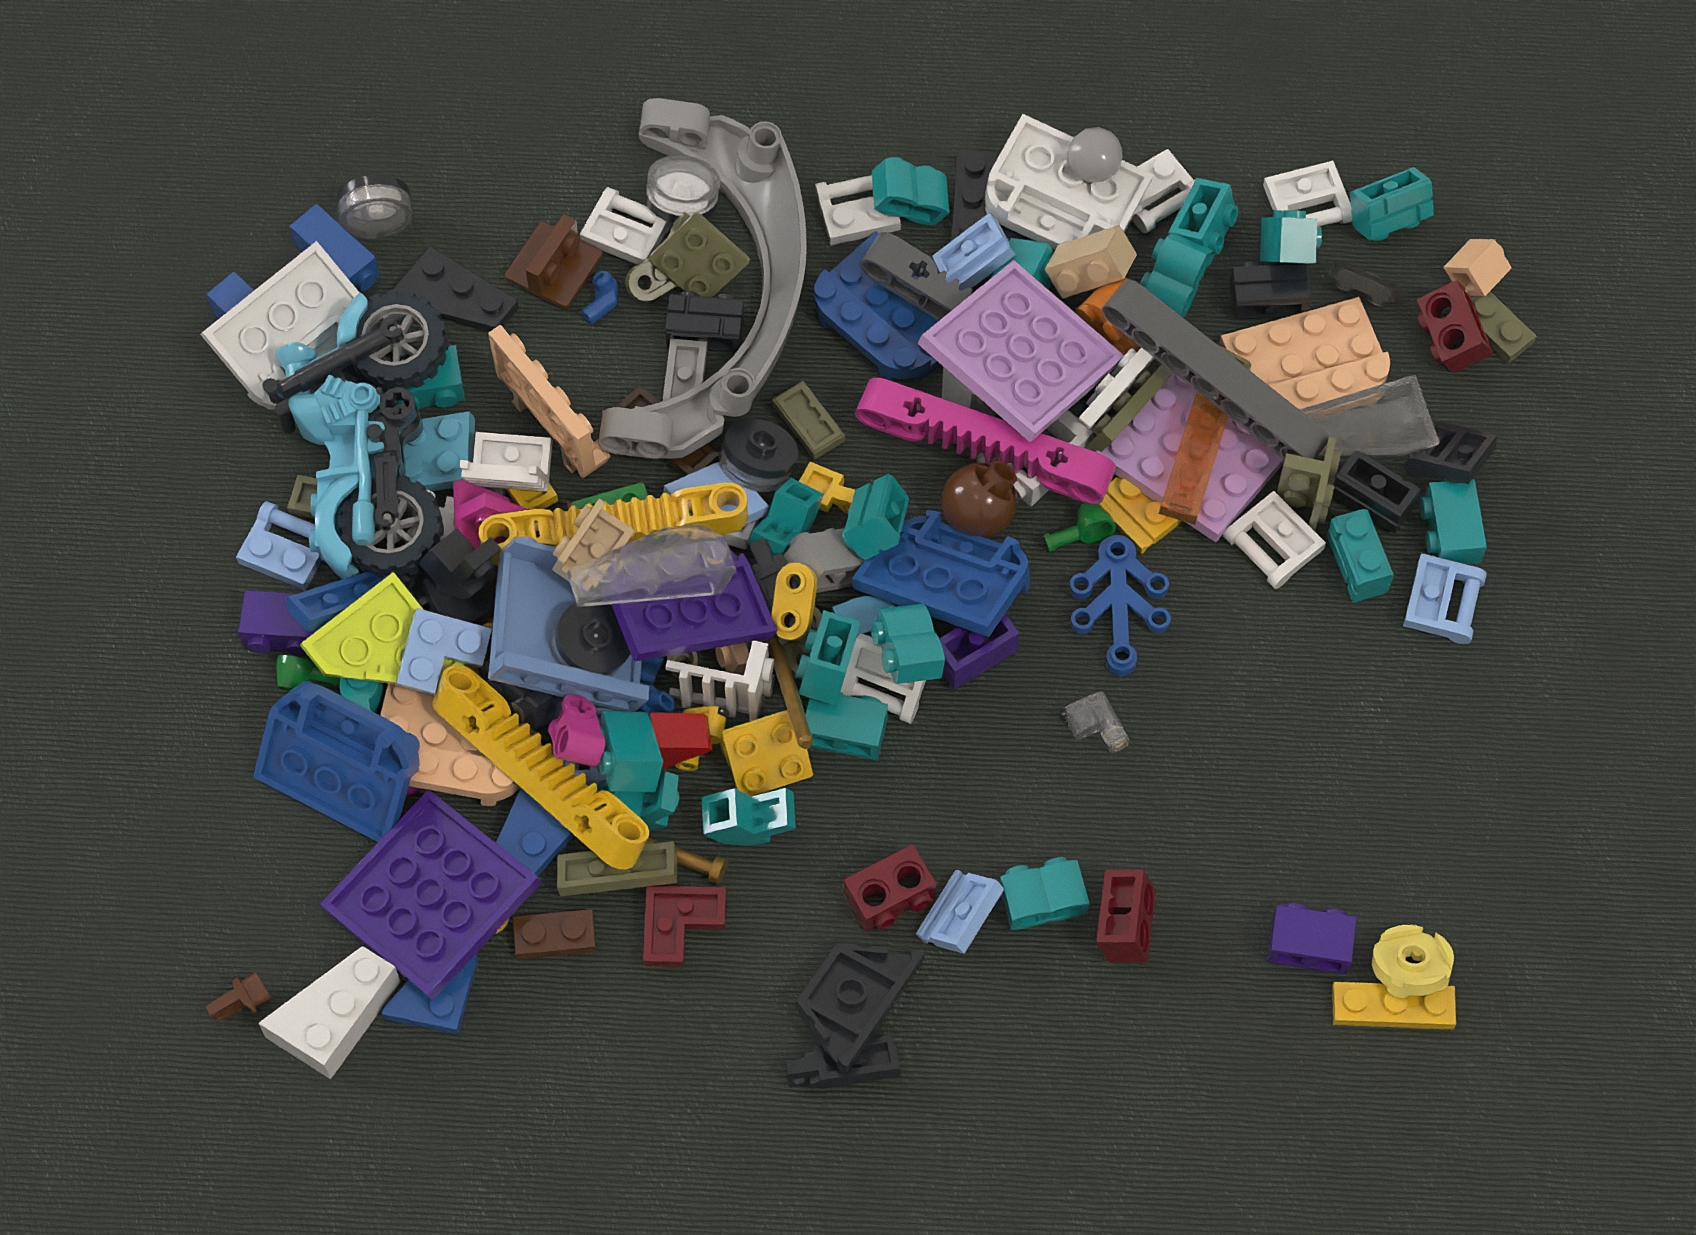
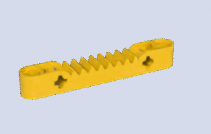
M727 482L684 488L671 495L663 493L657 499L652 495H647L645 500L642 501L637 497H633L628 503L619 499L616 500L614 505H609L606 502L603 510L635 530L624 548L731 534L744 528L748 521V499L745 490L740 485ZM586 504V505H588V506L591 507V508L594 507V506L591 505V504ZM728 504L737 507L735 510L730 512L723 511L720 509ZM571 506L568 511H563L560 508H556L554 512L546 509H531L492 515L486 518L479 527L480 543L483 544L490 537L492 539L499 536L508 538L505 542L498 544L501 549L491 559L495 565L499 564L500 551L514 537H529L535 539L537 543L556 547L565 535L572 539L579 527L573 523L582 509Z
M462 665L447 667L443 671L433 696L432 705L435 711L605 863L616 869L627 870L632 868L636 864L649 837V829L646 823L612 793L603 790L597 792V784L595 782L588 786L585 773L576 776L575 765L570 763L565 766L563 759L556 758L552 754L551 743L542 746L541 735L537 733L531 736L528 723L520 726L519 715L515 713L511 716V710L507 701L477 673Z

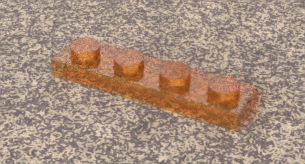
M1197 391L1158 513L1194 525L1196 524L1228 419V415Z

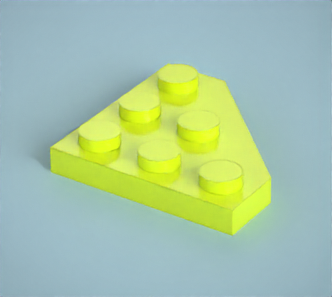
M393 572L308 637L300 646L324 676L395 684L414 611L416 608L424 609ZM444 658L438 684L443 671L447 667L452 665L464 666L465 664Z

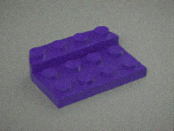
M704 537L698 546L640 555L636 554L634 548L622 552L602 579L600 594L602 602H611L634 662L772 639L777 629L751 566L744 554L741 553L737 556L729 549L716 544L717 538Z

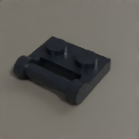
M1444 422L1436 423L1429 431V439L1418 453H1413L1405 462V470L1414 478H1420L1424 474L1447 479L1452 483L1469 484L1496 449L1497 435ZM1446 446L1438 457L1434 456L1441 447Z

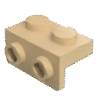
M600 498L593 508L588 505L584 506L573 523L579 529L572 539L565 535L552 554L558 558L552 570L590 596H592L635 531L603 510L606 502Z

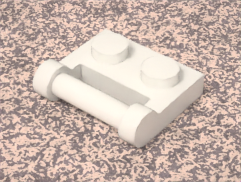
M1168 149L1138 166V168L1153 174L1152 182L1131 219L1144 234L1153 230L1157 222L1181 209L1195 182ZM1178 187L1182 190L1149 211L1143 209Z
M1333 161L1264 179L1263 186L1273 210H1298L1333 201L1335 208L1307 214L1306 218L1318 219L1317 226L1338 221L1341 224L1352 222L1351 211L1353 209Z
M872 175L829 185L826 182L814 184L817 202L830 246L867 238L876 231L880 234L881 232L890 233L901 230L899 217L888 216L874 209L873 196L836 205L831 204L830 199L873 190Z
M607 187L582 229L580 240L602 251L639 264L649 258L651 253L659 246L665 233L670 230L672 222L659 218L648 206L619 195V191ZM616 209L649 222L653 226L650 228L610 211Z
M1274 491L1229 526L1223 534V537L1231 545L1236 544L1268 576L1267 582L1274 589L1280 588L1290 576L1323 551L1326 544ZM1253 527L1286 561L1278 566L1246 532Z
M860 633L856 638L840 692L845 696L855 698L860 696L875 697L882 703L888 704V711L899 715V720L911 724L918 710L919 700L926 680L896 684L891 674L884 671L880 644L875 645L872 637ZM860 677L905 695V701L858 683V678Z

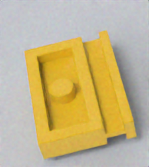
M1116 477L1111 481L1104 500L1100 503L1112 516L1116 529L1134 543L1140 554H1143L1148 547L1158 542L1182 522V519L1168 511L1166 506L1152 500L1143 494L1138 487L1120 477Z

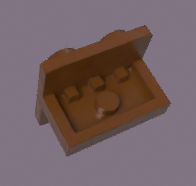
M563 214L555 227L545 222L538 224L505 273V279L563 309H568L602 259L603 253L601 249L580 240L576 220Z

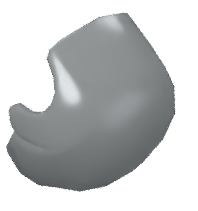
M1100 127L1086 128L1071 141L1068 148L1067 161L1077 177L1090 183L1104 182L1118 172L1123 157L1122 147L1118 138L1111 131Z

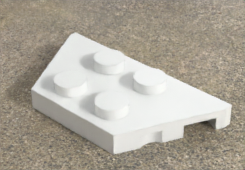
M1131 348L1118 363V367L1112 374H1108L1094 390L1095 392L1086 402L1089 407L1078 420L1088 429H1092L1112 409L1111 407L1130 389L1132 383L1147 369L1155 358L1143 348H1140L1138 352Z

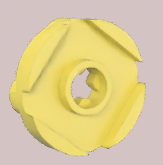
M1416 925L1392 927L1381 935L1380 941L1375 944L1373 950L1372 968L1377 978L1387 986V990L1391 995L1398 998H1405L1409 995L1422 996L1442 991L1448 987L1454 963V954L1451 946L1442 936L1436 932L1435 937L1422 933L1423 927ZM1411 956L1414 961L1422 962L1418 964L1409 963L1406 961V957Z

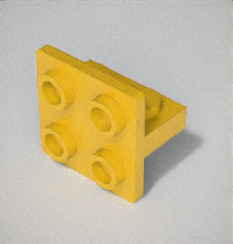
M788 710L722 731L723 742L720 743V746L732 771L736 789L751 797L813 776L808 751L798 746Z

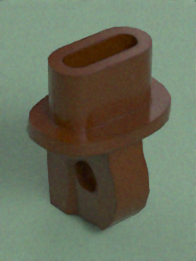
M254 972L240 981L237 976L234 977L232 980L234 989L205 1007L213 1018L220 1021L235 1015L246 1006L255 1015L258 1012L256 1007L268 1001L271 997L257 973Z

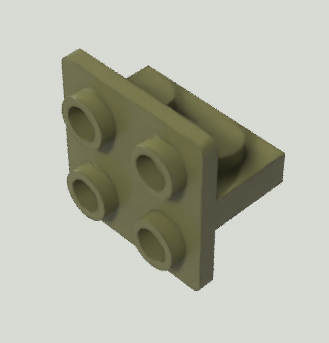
M684 212L675 220L668 238L651 253L649 260L684 291L696 292L701 297H713L748 265L750 258L699 212H695L692 216Z
M1329 436L1322 461L1286 453L1276 492L1290 507L1301 508L1305 506L1312 508L1308 525L1314 531L1316 530L1317 523L1325 524L1328 507H1330L1334 478L1341 452L1334 451L1336 437Z

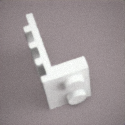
M476 432L473 463L467 460H460L461 477L465 478L469 483L480 487L548 492L553 439Z
M752 641L744 676L667 660L666 670L680 673V689L670 688L669 695L672 698L682 700L683 708L690 709L691 702L703 704L704 707L716 706L726 708L731 718H735L736 712L749 714L750 721L757 720L764 696L771 697L775 681V674H772L774 659L769 658L768 644ZM691 675L703 678V694L693 692ZM714 680L726 682V699L715 696Z

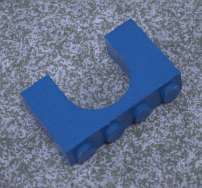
M317 203L289 226L294 245L303 252L317 241L359 292L372 287L377 277L380 276L376 257ZM233 272L206 295L212 313L221 318L251 294L254 289Z

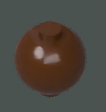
M993 461L991 465L973 463L955 471L947 480L941 497L942 510L947 524L958 532L970 536L989 538L1002 532L1012 521L1017 508V493L1014 487L1017 481L1015 472L1001 461Z

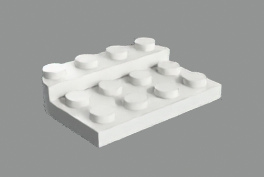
M1022 114L989 174L985 192V210L987 214L991 213L1001 225L1037 242L1049 243L1051 248L1056 250L1060 244L1120 225L1123 232H1125L1152 182L1153 174L1122 160L1118 172L1104 182L1090 183L1076 176L1067 161L1068 148L1074 137Z
M316 241L200 335L249 392L247 394L249 398L267 409L275 410L276 404L270 401L269 395L264 391L262 384L268 378L275 379L277 382L286 379L285 369L276 359V350L288 343L298 342L315 350L318 358L337 348V330L340 318L348 304L359 294V291Z

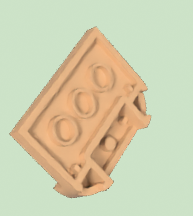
M1359 297L1221 335L1220 345L1248 360L1251 363L1250 371L1307 416L1360 401L1362 407L1370 404L1383 389L1390 369L1388 352H1382Z
M501 325L490 331L488 335L498 378L512 391L514 395L512 402L519 412L528 408L561 447L564 466L571 473L578 470L583 479L610 459V454L599 447L598 439L596 441L591 439L593 428L587 418L582 413L577 414L573 412L569 407L571 405L569 398L559 386L556 388L552 387L547 381L548 375L539 361H531L526 356V349L519 337L514 333L509 335Z
M388 683L380 716L397 724L407 733L415 735L420 742V750L418 751L419 771L411 777L409 786L481 799L482 806H495L496 801L508 798L521 788L435 711L432 705L434 695ZM530 728L531 736L537 734V732Z

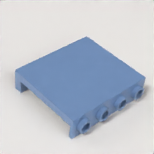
M514 537L499 553L488 679L564 698L568 694H577L588 699L593 705L618 711L635 712L649 700V686L640 684L642 660L634 662L630 654L626 662L617 671L609 675H602L570 667L562 659L556 647L555 629L560 617L571 605L579 601H602L600 584L592 596H590L552 570L558 560L557 557L552 555L557 546L551 547L540 544L535 539L529 537Z

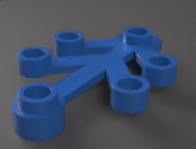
M1112 535L1101 542L1098 550L1099 560L1085 573H1078L1071 578L1069 592L1076 599L1088 598L1092 592V586L1108 572H1110L1111 584L1086 608L1076 609L1071 615L1070 625L1077 634H1087L1092 630L1093 623L1112 606L1113 645L1107 651L1106 667L1113 675L1123 677L1134 671L1137 662V652L1133 646L1129 645L1127 606L1147 623L1148 629L1153 633L1162 634L1166 632L1171 621L1170 613L1166 609L1154 608L1126 584V572L1143 584L1147 595L1153 599L1163 598L1167 594L1169 580L1162 573H1152L1135 558L1136 547L1129 538L1122 535ZM1118 548L1123 550L1124 554L1116 556L1111 550ZM1082 582L1088 588L1081 591L1077 590L1074 585ZM1160 582L1164 588L1155 590L1150 584ZM1157 616L1162 617L1165 623L1157 625L1152 619ZM1079 617H1085L1089 623L1087 625H1079L1075 620ZM1118 652H1124L1128 654L1129 658L1126 660H1119L1116 658L1115 654Z

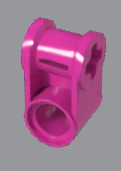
M568 694L562 701L563 709L557 719L552 720L548 726V732L554 746V755L558 759L595 767L600 762L605 748V738L600 729L596 708L585 697L577 694Z

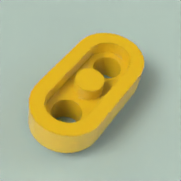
M790 563L784 566L777 575L771 617L777 629L776 634L786 640L795 641L802 639L808 634L812 626L817 577L814 571L807 565ZM794 575H798L801 579V584L797 589H792L789 584L790 578ZM792 613L796 621L792 627L787 628L784 624V618L787 614Z

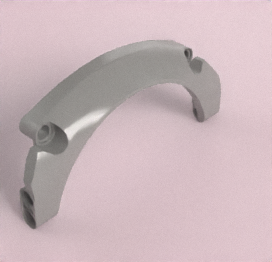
M652 98L645 101L642 106L639 139L646 146L671 156L705 175L728 198L750 231L759 256L762 274V299L754 325L735 355L718 372L700 385L669 400L645 407L635 406L632 409L612 407L602 411L598 442L602 450L613 454L643 458L673 459L683 458L722 434L724 417L722 415L742 416L746 414L751 408L753 399L770 375L786 343L798 307L806 266V224L799 182L779 127L770 122H759L749 129L747 126L724 115L710 116L709 110L697 103Z

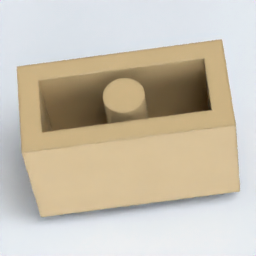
M1117 225L1058 245L1045 267V271L1063 299L1124 279L1137 254L1121 226Z

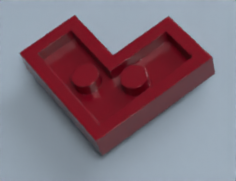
M647 886L643 950L644 966L684 967L685 929L725 930L726 887Z

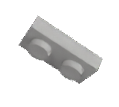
M670 339L663 401L686 393L704 382L708 349L707 342Z

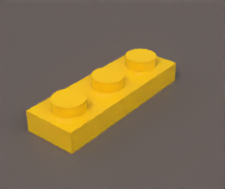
M1334 982L1332 986L1333 1025L1454 1029L1456 1025L1455 986H1448L1442 991L1428 995H1409L1405 998L1391 995L1387 990V986L1383 983Z

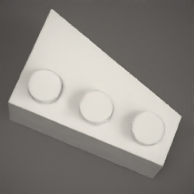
M362 946L258 1024L265 1038L331 1079L401 981L394 965Z

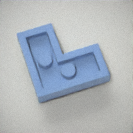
M416 608L395 685L434 695L444 658L481 668L492 629Z

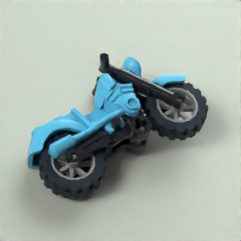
M389 290L385 295L380 296L378 293L371 296V301L367 302L366 297L362 293H359L348 304L340 318L337 330L338 347L317 358L316 351L303 343L292 342L277 349L275 356L279 364L285 369L286 379L277 382L275 379L268 378L262 384L264 391L269 395L270 401L276 404L275 412L279 417L281 430L284 433L294 432L297 424L303 438L318 445H325L329 450L331 456L329 469L316 472V479L318 481L317 494H311V513L315 517V529H310L309 545L310 551L318 552L321 560H325L333 572L342 579L359 575L358 568L363 572H372L373 575L381 579L384 575L389 576L393 572L399 579L402 578L403 574L409 573L410 576L419 572L418 568L421 567L418 564L431 548L441 541V536H444L442 515L433 494L426 491L422 483L418 481L413 483L409 477L405 476L404 446L406 443L416 440L423 431V422L414 396L407 390V387L414 386L416 389L424 385V380L428 377L432 379L436 376L439 365L443 366L445 363V351L449 348L447 331L440 312L435 306H431L430 301L426 297L421 296L419 298L415 295V292L407 290L404 293H398L397 290ZM396 320H403L401 326L397 324ZM412 322L422 328L421 331L406 334ZM423 340V344L418 351L408 344ZM396 401H404V403L396 405ZM409 507L414 510L417 516L405 519L406 508ZM419 525L414 537L406 533L405 528ZM384 539L387 550L376 548L374 545ZM402 539L406 544L399 548L397 542Z

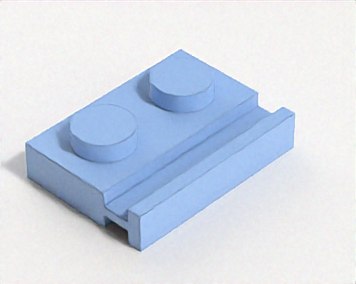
M988 213L932 255L940 273L942 271L947 272L946 282L950 283L957 278L960 280L958 289L962 291L968 286L974 287L1016 254L1011 249L1010 243L997 219L991 213Z
M955 870L916 932V935L923 943L928 944L932 942L937 947L964 954L1004 888L995 879L971 873L965 875L961 871Z

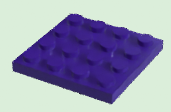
M428 789L320 905L324 911L379 957L394 965L398 973L429 999L433 1000L537 889L541 881L538 876Z

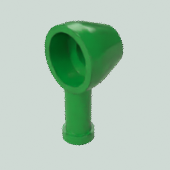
M1084 503L1077 510V525L1052 534L1047 533L1043 536L1049 552H1053L1055 548L1078 540L1086 544L1100 543L1115 532L1116 525L1110 513L1100 504Z
M278 655L276 675L279 689L289 692L300 683L310 681L311 679L338 685L340 688L341 678L324 676L313 662L295 656Z

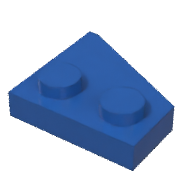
M475 954L433 1000L429 999L407 981L383 1008V1019L459 1034L478 963L477 955Z

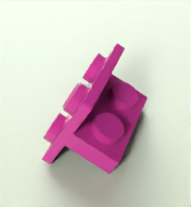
M462 479L453 483L454 528H458L475 549L481 545L479 527L486 518L496 514L529 510L516 505L511 498ZM499 536L493 540L497 544H500L505 542L508 538L504 536Z

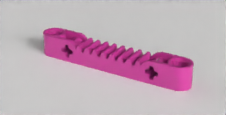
M871 378L855 411L856 418L863 424L905 440L919 441L928 436V443L933 444L938 438H941L942 448L947 449L952 443H955L956 453L958 454L969 448L972 459H975L980 453H984L986 464H989L994 458H998L999 461L1005 464L1012 463L1015 474L1024 467L1027 469V478L1031 479L1036 474L1037 480L1046 489L1089 504L1102 503L1116 470L1114 462L1100 453L1042 433L1029 442L1005 420L883 378Z

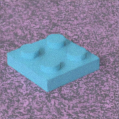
M468 411L422 419L423 431L421 435L404 446L405 476L409 477L413 483L416 481L422 483L426 490L430 491L453 488V483L459 479L466 481L465 478L461 477L460 460H467L473 463L475 417Z

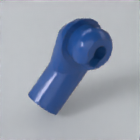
M600 271L595 274L593 278L595 300L581 310L583 318L590 325H593L617 305L618 284L608 271Z

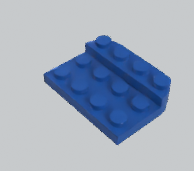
M876 231L832 271L828 272L824 269L814 285L817 319L825 329L830 325L878 367V375L890 381L891 377L897 379L917 377L919 381L927 377L940 365L935 358L918 344L921 336L934 326L938 320L875 282L862 271L860 261L879 235Z
M926 510V516L916 517L904 521L899 544L886 551L880 549L879 554L863 562L852 578L853 589L900 606L924 603L931 617L987 637L991 635L1018 593L1026 594L1030 586L1029 562L1025 553L1020 549L1019 541L1007 536L1003 543H999L982 536H970L960 533L950 525L942 523L941 513L932 510Z
M304 681L289 691L270 709L253 778L379 842L400 819L410 779L419 771L418 751L420 750V742L415 735L407 733L388 719L323 686Z

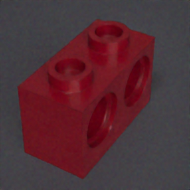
M1458 280L1417 299L1422 311L1417 314L1418 320L1425 333H1431L1434 344L1430 345V350L1439 365L1444 364L1455 373L1494 354L1471 296ZM1452 307L1451 312L1446 317L1440 318V314L1444 309ZM1464 338L1461 347L1452 350L1454 343L1458 339Z
M912 844L844 879L843 893L864 930L868 932L874 928H877V930L888 928L898 920L897 916L909 910L918 912L926 908L933 901L932 898L935 897L936 882ZM904 877H913L919 884L914 888H904L899 884V881ZM869 895H878L884 899V902L879 906H869L864 902V899Z
M1144 869L1105 870L1096 943L1109 963H1148L1156 889Z

